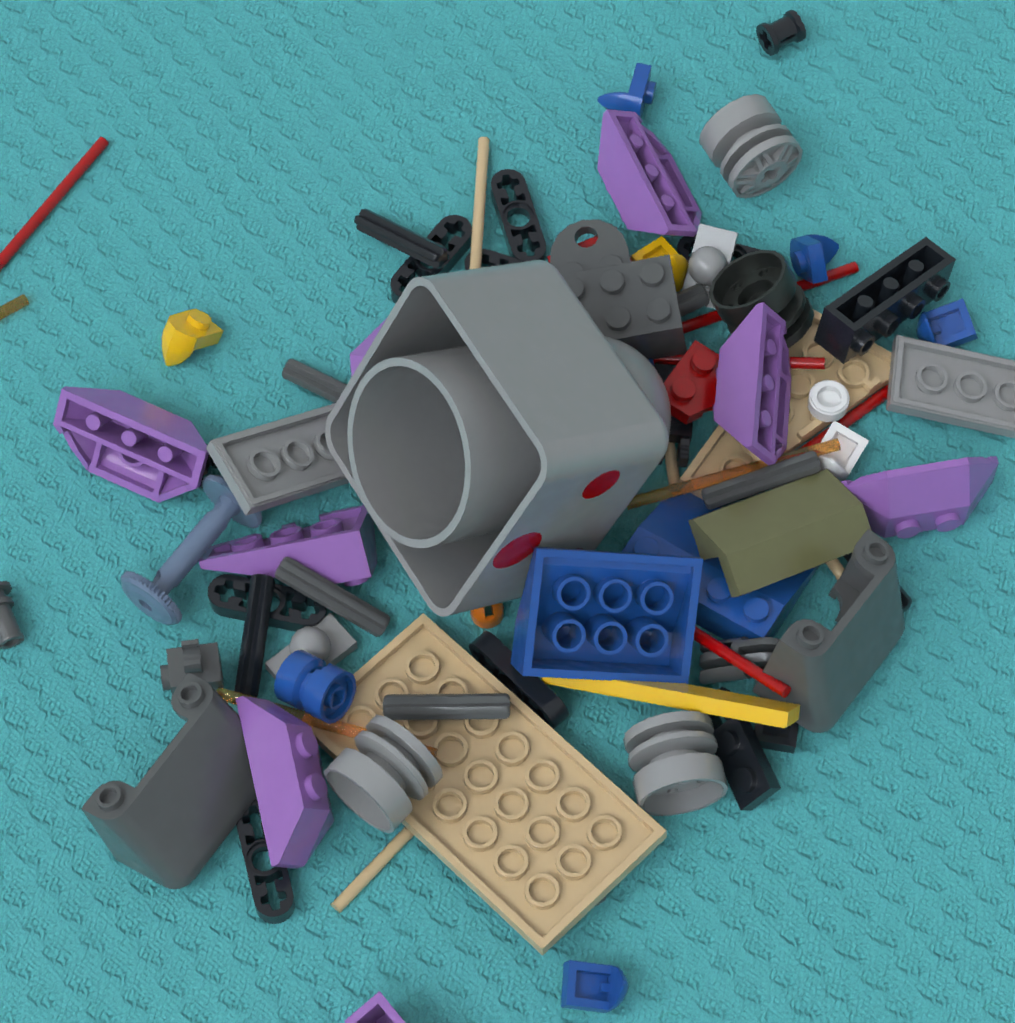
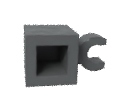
M199 639L181 641L182 647L166 649L168 665H160L163 691L171 690L173 694L189 672L205 680L222 698H225L222 664L217 642L199 644Z

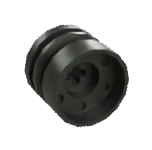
M759 250L747 253L729 263L712 281L709 291L711 302L722 321L728 325L731 335L755 305L762 302L786 321L787 333L783 336L788 348L803 338L812 325L814 318L812 305L808 298L805 297L801 286L796 283L795 276L784 256L776 251Z

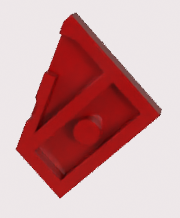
M697 340L692 343L664 382L671 406V415L684 424L701 418L707 411H713L716 397V369L718 367L719 354Z

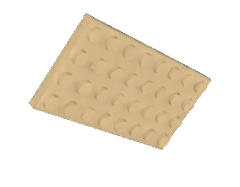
M424 613L353 674L356 679L354 700L349 710L340 720L328 724L309 714L301 720L312 727L318 745L335 759L345 748L359 751L354 738L362 730L367 731L366 725L376 715L384 716L383 699L387 694H508L511 711L507 719L394 720L410 731L426 746L436 758L443 777L432 788L428 787L429 793L423 799L417 800L408 797L412 803L413 811L404 819L402 824L542 956L667 838L666 829Z

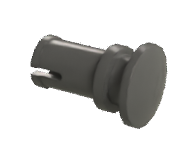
M0 581V649L12 648L23 642L25 638L12 611L14 606L12 597L6 596L12 590L10 582Z

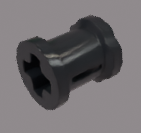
M794 10L787 11L783 14L782 18L770 24L764 22L756 28L759 43L770 56L777 54L779 48L793 41L798 43L806 38L805 26L800 16Z

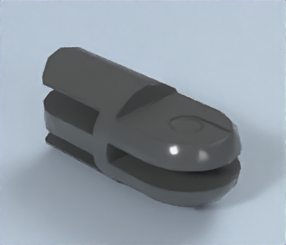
M737 637L718 641L764 670L779 639L772 637L753 639ZM700 644V651L703 654L699 657V666L704 669L699 673L701 684L709 685L752 678Z

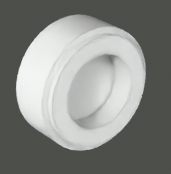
M833 380L820 381L810 390L808 409L820 421L833 422L834 420H840L847 412L850 400L849 393L839 382Z

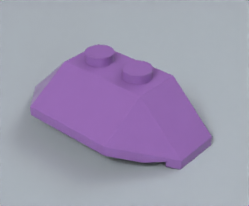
M607 109L602 117L597 170L627 229L661 235L694 237L698 231L702 212L671 153L653 132L641 124L643 120L636 112Z
M762 302L755 305L719 350L713 414L714 421L767 465H772L778 461L777 459L787 449L792 378L789 349L783 336L787 333L786 321Z
M69 386L61 389L53 426L59 434L63 433L69 447L88 472L158 503L197 489L201 485L209 453L206 449V443L192 421L121 390Z
M997 456L986 458L965 457L882 471L862 476L855 481L845 480L841 481V483L863 503L871 530L883 538L897 536L904 539L913 537L923 531L937 529L940 532H947L956 529L960 525H964L992 484L999 462Z
M247 696L236 698L271 867L298 869L305 866L334 822L315 734L311 726L270 700Z

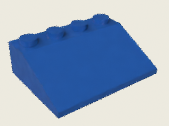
M677 484L638 526L621 552L700 557L688 520L720 509L722 506L712 510L707 509L702 499L679 487V484ZM719 558L705 559L702 566L696 625L723 640L737 637H748L749 639L759 637L774 638L820 565L742 596L731 597Z
M534 547L515 620L511 665L522 676L688 684L703 558Z

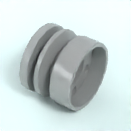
M758 94L738 98L717 111L705 124L700 133L699 140L700 145L716 167L720 168L721 175L734 194L745 199L764 194L782 183L796 169L801 161L803 152L789 129L785 125H781L782 120L766 97Z
M698 711L663 713L647 718L633 725L625 732L623 742L625 750L629 753L628 764L633 771L637 772L633 778L637 804L649 815L672 816L693 812L717 802L726 795L728 785L722 761L718 756L714 755L718 748V743L713 736L714 727L708 714Z
M376 715L366 725L367 731L362 730L354 738L359 751L345 748L324 770V775L332 790L356 815L376 829L390 834L413 811L412 803L408 797L417 800L423 799L429 793L428 787L432 788L441 780L443 774L436 758L410 731L386 716Z

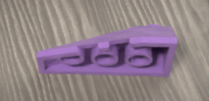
M364 505L318 515L320 521L311 526L302 528L296 526L295 522L282 525V529L274 531L266 539H263L261 534H251L210 546L200 558L199 565L201 569L246 575L265 574L275 578V571L280 562L285 557H290L334 584L344 582L345 586H356L372 577L377 565L374 521Z

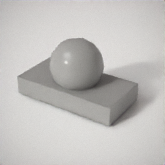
M700 223L692 254L688 261V269L682 291L696 284H702L709 296V304L705 307L715 309L709 295L712 281L724 267L732 262L739 233Z
M329 613L319 624L297 630L292 636L290 644L265 662V668L275 679L283 661L297 650H304L324 660L327 665L329 663L336 665L358 648L357 641Z

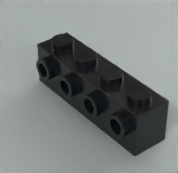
M927 237L923 238L824 307L814 341L843 364L857 354L863 356L869 351L875 341L882 336L885 338L891 336L900 323L907 318L911 320L916 318L925 305L932 300L937 302L945 296L951 285L948 280L956 259Z

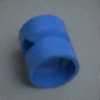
M304 650L294 651L283 661L274 682V693L277 699L299 710H304L305 713L328 724L337 722L345 715L354 700L356 692V679L352 673L331 663L327 665L324 660Z

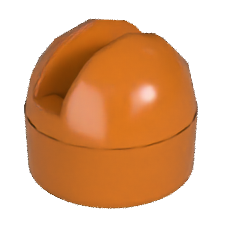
M503 603L491 605L493 615L485 616L484 607L470 610L472 621L477 626L485 629L497 626L504 616Z

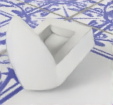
M834 420L815 451L821 463V470L828 469L840 482L845 481L869 440Z

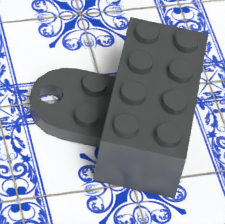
M599 219L581 220L570 224L557 235L551 247L550 263L563 276L604 336L630 345L647 359L652 358L654 360L681 355L687 352L670 255L631 262L629 249L623 234L612 224ZM591 233L598 238L596 243L588 248H583L577 244L578 238L584 234Z

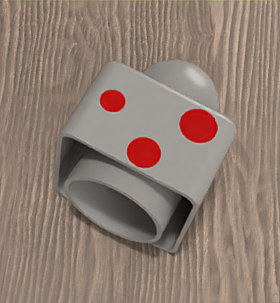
M531 260L421 276L412 279L405 287L331 410L326 421L325 437L331 455L424 601L435 614L445 617L521 598L534 547L595 550L666 454L671 426V406L664 382L650 361L630 345L604 336L554 265L544 260Z

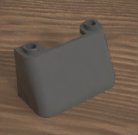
M869 529L856 543L848 564L829 593L830 597L833 599L837 598L840 603V611L835 619L838 622L836 626L830 631L813 620L802 619L794 622L779 639L762 671L790 686V694L783 698L758 681L752 690L761 698L799 704V720L796 723L811 732L823 733L834 727L896 646L905 630L895 553L885 540Z
M189 672L177 686L171 698L173 710L181 719L187 722L135 788L121 781H109L102 784L93 792L81 808L117 861L169 889H181L189 885L197 877L257 798L239 715L209 683Z

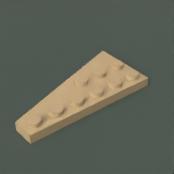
M813 309L814 318L812 325L803 338L788 348L789 357H825V370L791 369L787 449L777 460L779 461L832 423L816 419L808 409L809 393L816 383L823 380H833L841 383L847 389L850 397L848 412L889 383L891 352L874 343L863 356L857 354L845 364L841 363L814 341L822 314ZM718 425L680 477L679 487L702 499L701 491L703 488L758 470L759 468L744 446Z

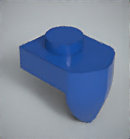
M636 63L628 93H607L599 96L597 101L605 109L636 112L642 119L645 104L652 105L657 83L650 81L652 65Z
M817 234L792 238L790 241V257L795 273L812 284L827 281L826 264L835 256L839 249V244L826 236Z
M964 299L928 312L923 311L918 318L916 332L919 340L956 347L978 339Z
M573 960L563 963L561 1008L607 1013L617 1008L624 1000L629 984L626 975L618 966Z

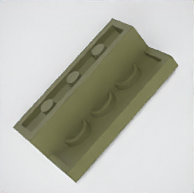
M828 469L688 520L700 557L703 560L719 558L731 597L742 596L853 552L856 543L867 529L872 531L863 503Z

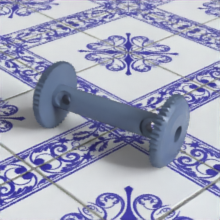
M208 475L202 480V489L215 506L213 510L204 515L157 571L152 582L142 575L131 571H126L121 576L122 589L130 601L146 615L162 624L174 625L181 621V611H179L180 609L175 602L172 601L173 599L169 598L168 594L180 584L226 529L230 519L232 518L233 521L235 520L237 523L239 522L248 528H257L262 523L261 511L247 516L244 514L223 476Z

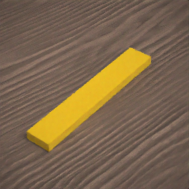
M541 677V680L549 685L688 711H698L704 714L779 728H787L799 720V704L685 683Z

